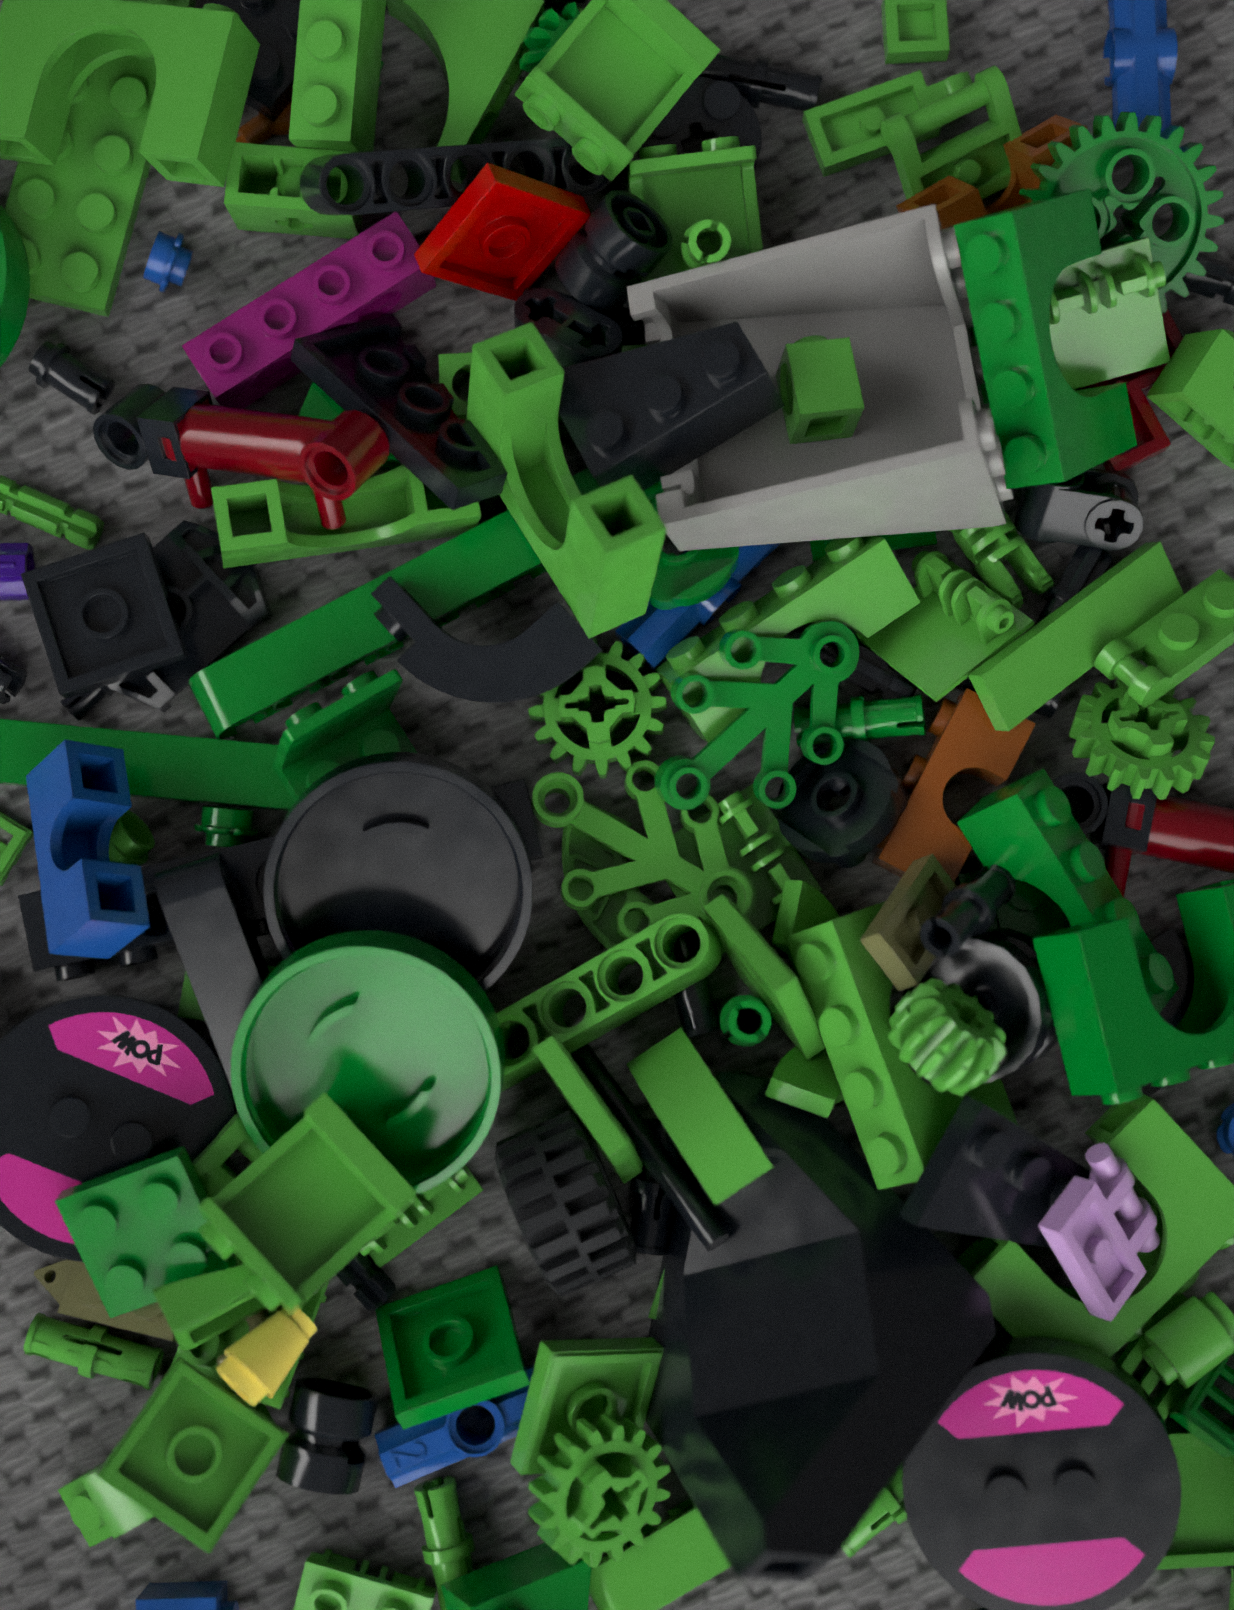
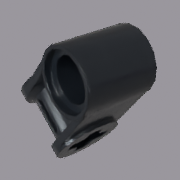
M1091 468L1065 482L1023 487L1014 525L1016 530L1023 536L1035 541L1045 543L1063 542L1101 548L1106 551H1119L1131 546L1138 540L1143 531L1144 519L1138 506V489L1131 477L1117 470L1107 471ZM1114 486L1118 487L1120 496L1115 495ZM1104 524H1109V535L1105 533Z

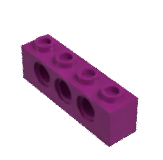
M396 211L182 345V348L219 405L243 409L302 372L290 360L295 339L394 314L437 287L435 278L421 273L414 253L420 246Z

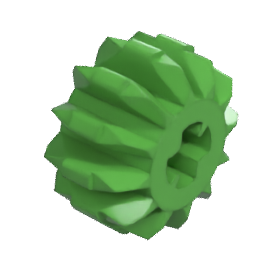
M931 978L925 984L920 983L912 993L909 991L895 1006L896 1011L888 1019L891 1030L887 1036L891 1044L901 1050L899 1054L900 1061L910 1064L916 1070L917 1078L923 1076L930 1080L934 1088L940 1092L948 1089L956 1095H965L969 1090L977 1088L982 1081L986 1082L999 1068V1062L1007 1054L1003 1044L1006 1036L1003 1029L993 1023V1012L984 1010L978 1003L977 996H968L955 983L947 985L942 980Z

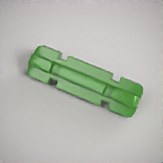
M0 475V513L8 515L11 512V516L15 517L16 520L59 538L65 535V539L69 540L70 543L90 550L95 548L104 529V522L97 515L80 508L74 512V508L70 504L26 485L21 487L16 481Z

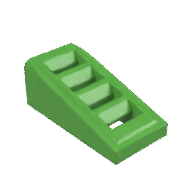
M245 1264L172 1282L152 1289L182 1351L186 1350L188 1352L266 1309L243 1282L252 1274Z

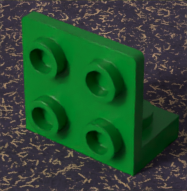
M393 669L380 677L377 676L375 671H369L347 684L341 690L344 697L325 708H322L319 702L309 704L285 721L288 729L283 732L279 740V746L272 767L294 802L312 783L324 774L354 759L386 752L418 753L389 709L403 681L397 669Z

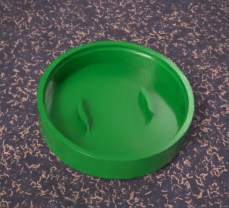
M367 930L344 932L322 938L297 950L280 963L263 982L244 1013L235 1035L230 1064L231 1085L234 1101L243 1125L262 1153H265L304 1118V1110L325 1092L419 1194L441 1184L458 1172L478 1151L488 1135L496 1115L504 1080L505 1047L503 1034L494 1008L484 990L467 970L446 953L428 943L398 933Z

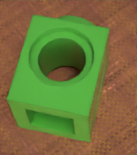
M812 335L801 338L794 343L786 344L775 376L779 396L784 404L782 410L789 444L852 437L865 406L850 338L827 339L821 335Z

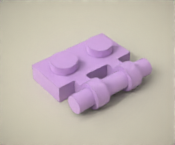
M1098 1143L1091 1146L1085 1154V1158L1091 1167L1089 1173L1090 1180L1074 1176L1038 1227L1090 1315L1112 1322L1146 1274V1270L1137 1253H1147L1155 1250L1160 1244V1237L1155 1229L1157 1218L1147 1200L1137 1197L1133 1190L1135 1178L1124 1159L1115 1157L1108 1144Z

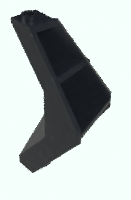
M741 1070L719 1071L714 1078L767 1156L773 1168L715 1206L683 1155L681 1156L679 1168L726 1230L729 1237L718 1248L707 1251L673 1205L667 1242L668 1253L663 1255L658 1281L659 1285L664 1271L656 1320L651 1319L648 1336L653 1337L663 1346L664 1351L649 1404L646 1422L658 1443L662 1446V1450L736 1577L806 1581L832 1561L841 1551L996 1334L989 1294L928 1228L915 1226L899 1216L905 1203L891 1188L877 1189L868 1163L825 1117L765 1096L771 1078L756 1077L750 1072Z

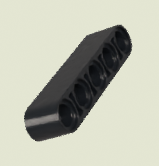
M563 138L324 155L314 158L305 166L300 176V191L303 200L310 209L319 214L330 216L452 207L487 162L510 170V164L516 155L524 163L525 176L580 196L599 193L608 185L610 180L603 174L595 175L582 166L581 175L575 182L570 176L568 169L573 147ZM457 159L464 164L468 174L467 183L461 192L455 189L450 178L451 167ZM396 163L402 165L408 176V188L401 197L395 195L389 183L391 169ZM335 167L343 172L348 183L346 196L340 203L332 199L326 186L327 177Z
M218 852L155 873V887L164 916L232 1089L230 1064L235 1035L244 1013L263 982L270 975L229 864L224 855Z

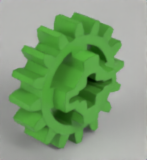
M592 638V639L595 641V643L598 645V642H597L596 638ZM615 641L608 654L599 653L587 666L576 674L578 675L583 672L584 680L571 694L560 695L564 686L571 680L569 679L560 686L537 695V697L543 699V704L528 708L529 717L531 720L546 723L534 735L539 745L552 741L556 743L550 754L551 760L556 765L565 760L569 755L573 758L572 771L574 775L581 776L587 764H595L600 779H607L609 763L617 761L620 767L627 773L628 769L631 768L629 755L632 752L636 751L646 757L652 754V748L645 737L647 734L663 735L664 724L652 718V713L666 710L667 702L665 697L651 696L650 692L661 684V678L658 673L641 675V671L646 663L645 657L641 653L626 661L623 659L622 642ZM607 670L614 671L625 677L637 692L617 688L608 680ZM603 695L606 705L615 706L614 709L605 711L604 721L593 722L589 712L581 711V708L591 706L592 696ZM636 719H639L632 733L624 741L613 746L612 736L625 722H636ZM558 725L578 727L588 736L589 749L569 740Z
M1116 678L1113 689L1099 681L1095 684L1091 696L1082 695L1069 730V737L1076 740L1072 751L1075 758H1090L1085 771L1089 777L1104 773L1109 777L1106 789L1114 791L1122 783L1130 786V792L1134 799H1140L1144 789H1152L1159 800L1167 798L1172 786L1176 790L1185 793L1189 790L1193 779L1200 780L1211 757L1209 754L1215 743V736L1206 733L1211 722L1209 716L1192 715L1197 702L1194 698L1178 701L1173 697L1175 693L1174 687L1156 702L1143 708L1127 694L1129 687L1119 678ZM1109 718L1108 723H1102L1104 720ZM1180 750V753L1178 755L1172 757L1174 751Z
M602 1413L597 1428L584 1418L577 1420V1436L571 1440L560 1432L555 1435L554 1438L559 1451L554 1457L549 1455L539 1456L537 1462L546 1470L545 1476L542 1479L530 1481L528 1489L541 1500L528 1509L529 1516L540 1525L537 1531L538 1536L550 1548L557 1551L568 1563L574 1564L581 1558L591 1568L598 1567L603 1552L608 1554L616 1563L623 1559V1544L629 1540L636 1546L641 1547L645 1543L643 1534L640 1531L645 1523L659 1525L662 1520L652 1510L655 1502L663 1501L670 1497V1491L658 1482L659 1479L665 1477L670 1472V1465L658 1457L662 1446L632 1420L625 1418L620 1423L608 1413Z

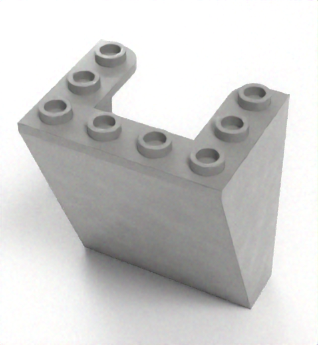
M935 204L627 286L630 315L634 321L642 320L644 322L647 345L738 321L767 370L778 394L775 375L786 344L794 343L801 338L812 335H821L827 339L849 337L865 406L852 437L789 444L783 410L780 408L672 474L662 476L661 485L665 493L656 495L658 516L667 528V536L679 551L983 528L1006 524L1002 501L1014 499L1013 489H1006L1004 480L1006 470L999 437L995 435L990 405L983 402L980 385L985 384L978 346L973 347L970 328L974 327L954 226L942 228Z

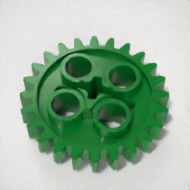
M1121 111L1116 127H1114L1109 115H1095L1093 135L1083 125L1074 124L1069 127L1071 147L1055 141H1051L1048 144L1050 154L1055 162L1051 166L1032 163L1030 168L1041 180L1038 189L1020 188L1019 194L1032 202L1090 188L1101 250L1149 237L1153 262L1161 261L1166 276V285L1158 288L1163 314L1167 312L1166 292L1169 291L1185 298L1189 295L1187 286L1182 279L1186 273L1198 276H1205L1207 273L1204 267L1196 260L1199 251L1216 252L1219 246L1205 238L1206 229L1223 225L1224 218L1208 214V205L1217 202L1224 197L1223 191L1206 189L1203 184L1217 171L1216 166L1209 164L1194 165L1193 163L1200 155L1203 145L1201 143L1189 142L1179 147L1185 129L1181 126L1170 125L1160 134L1162 117L1146 115L1138 128L1136 112ZM1128 156L1133 163L1134 173L1130 183L1118 191L1112 182L1113 168L1118 160ZM1160 177L1162 181L1161 186L1154 193L1147 194L1153 186L1155 178ZM1167 203L1172 210L1173 220L1167 232L1157 237L1153 231L1152 220L1158 208ZM1116 208L1126 210L1120 217L1125 225L1121 232L1112 230L1117 224V220L1112 214Z

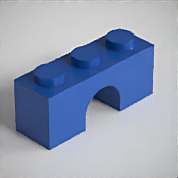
M64 740L26 775L49 954L109 959L150 927L141 866L109 861V842L114 825L132 807L123 749Z

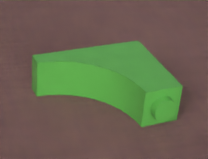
M386 0L389 15L404 23L427 44L440 63L448 81L449 106L446 123L437 147L483 144L523 71L520 69V59L524 53L530 51L524 44L523 38L530 27H540L539 18L545 11L544 1ZM457 159L451 167L450 178L461 184L467 171L464 164Z

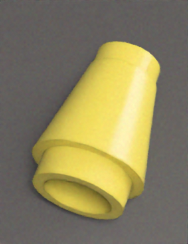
M283 1308L223 1351L226 1358L216 1370L222 1379L242 1399L255 1407L265 1396L273 1398L309 1343V1339L318 1329L301 1309H298L290 1316Z

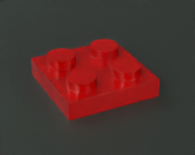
M487 162L414 253L421 273L517 301L525 288L530 287L585 224L591 212L584 198L580 195Z

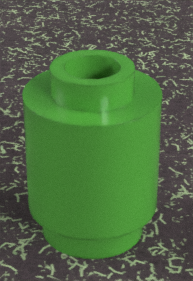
M1211 1291L1200 1299L1192 1296L1143 1333L1149 1347L1142 1352V1356L1165 1385L1168 1386L1177 1380L1187 1389L1234 1353V1314Z

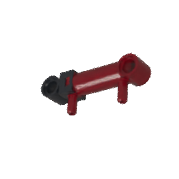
M148 383L137 385L99 416L93 425L94 439L99 450L109 461L118 467L134 470L149 460L153 474L184 478L191 505L197 509H206L213 505L212 483L208 469L308 483L312 488L321 525L329 530L338 529L345 524L347 520L342 500L353 495L386 462L389 455V441L385 431L376 420L366 413L357 410L343 411L333 420L213 405L209 391L172 387L169 391L165 392L159 387Z
M1068 772L1051 780L1054 786L1058 787L1061 791L1072 792L1080 799L1082 815L1077 823L1084 834L1091 832V843L1099 849L1106 850L1105 869L1123 897L1131 857L1136 854L1234 874V809L1169 795L1166 799L1159 800L1152 789H1144L1140 799H1134L1130 792V786L1121 783L1117 789L1110 791L1106 789L1107 782L1101 785L1094 777H1089L1088 774L1083 772Z

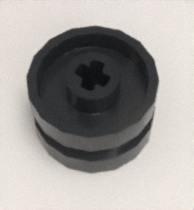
M1010 928L988 929L982 935L970 937L954 956L950 957L949 953H947L945 958L936 957L920 981L921 984H925L931 978L942 980L947 985L951 983L958 984L968 996H977L978 1003L984 1010L993 1012V1023L1003 1029L1006 1036L1003 1044L1007 1054L999 1062V1068L986 1082L995 1081L1045 1056L1058 1041L1032 939L1034 937ZM918 985L904 989L902 998L909 991L912 993Z

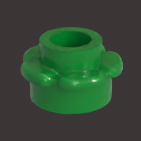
M202 806L201 824H194L196 831L206 833L205 845L230 847L243 844L245 836H255L258 830L252 829L254 810Z

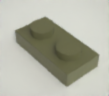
M933 854L916 859L911 863L860 938L862 944L898 991L918 985L936 956L925 949L921 942V926L928 918L933 917L941 909L944 897L956 887V884Z

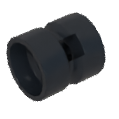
M612 190L588 217L585 229L578 231L558 255L555 268L559 279L567 291L580 303L603 314H616L628 301L627 286L641 283L642 276H648L671 250L673 238L665 221L648 203L623 190Z
M324 1378L297 1379L288 1419L296 1426V1430L289 1433L282 1444L276 1476L291 1486L323 1494L347 1495L359 1492L367 1451L359 1444V1441L371 1435L379 1395L361 1386Z

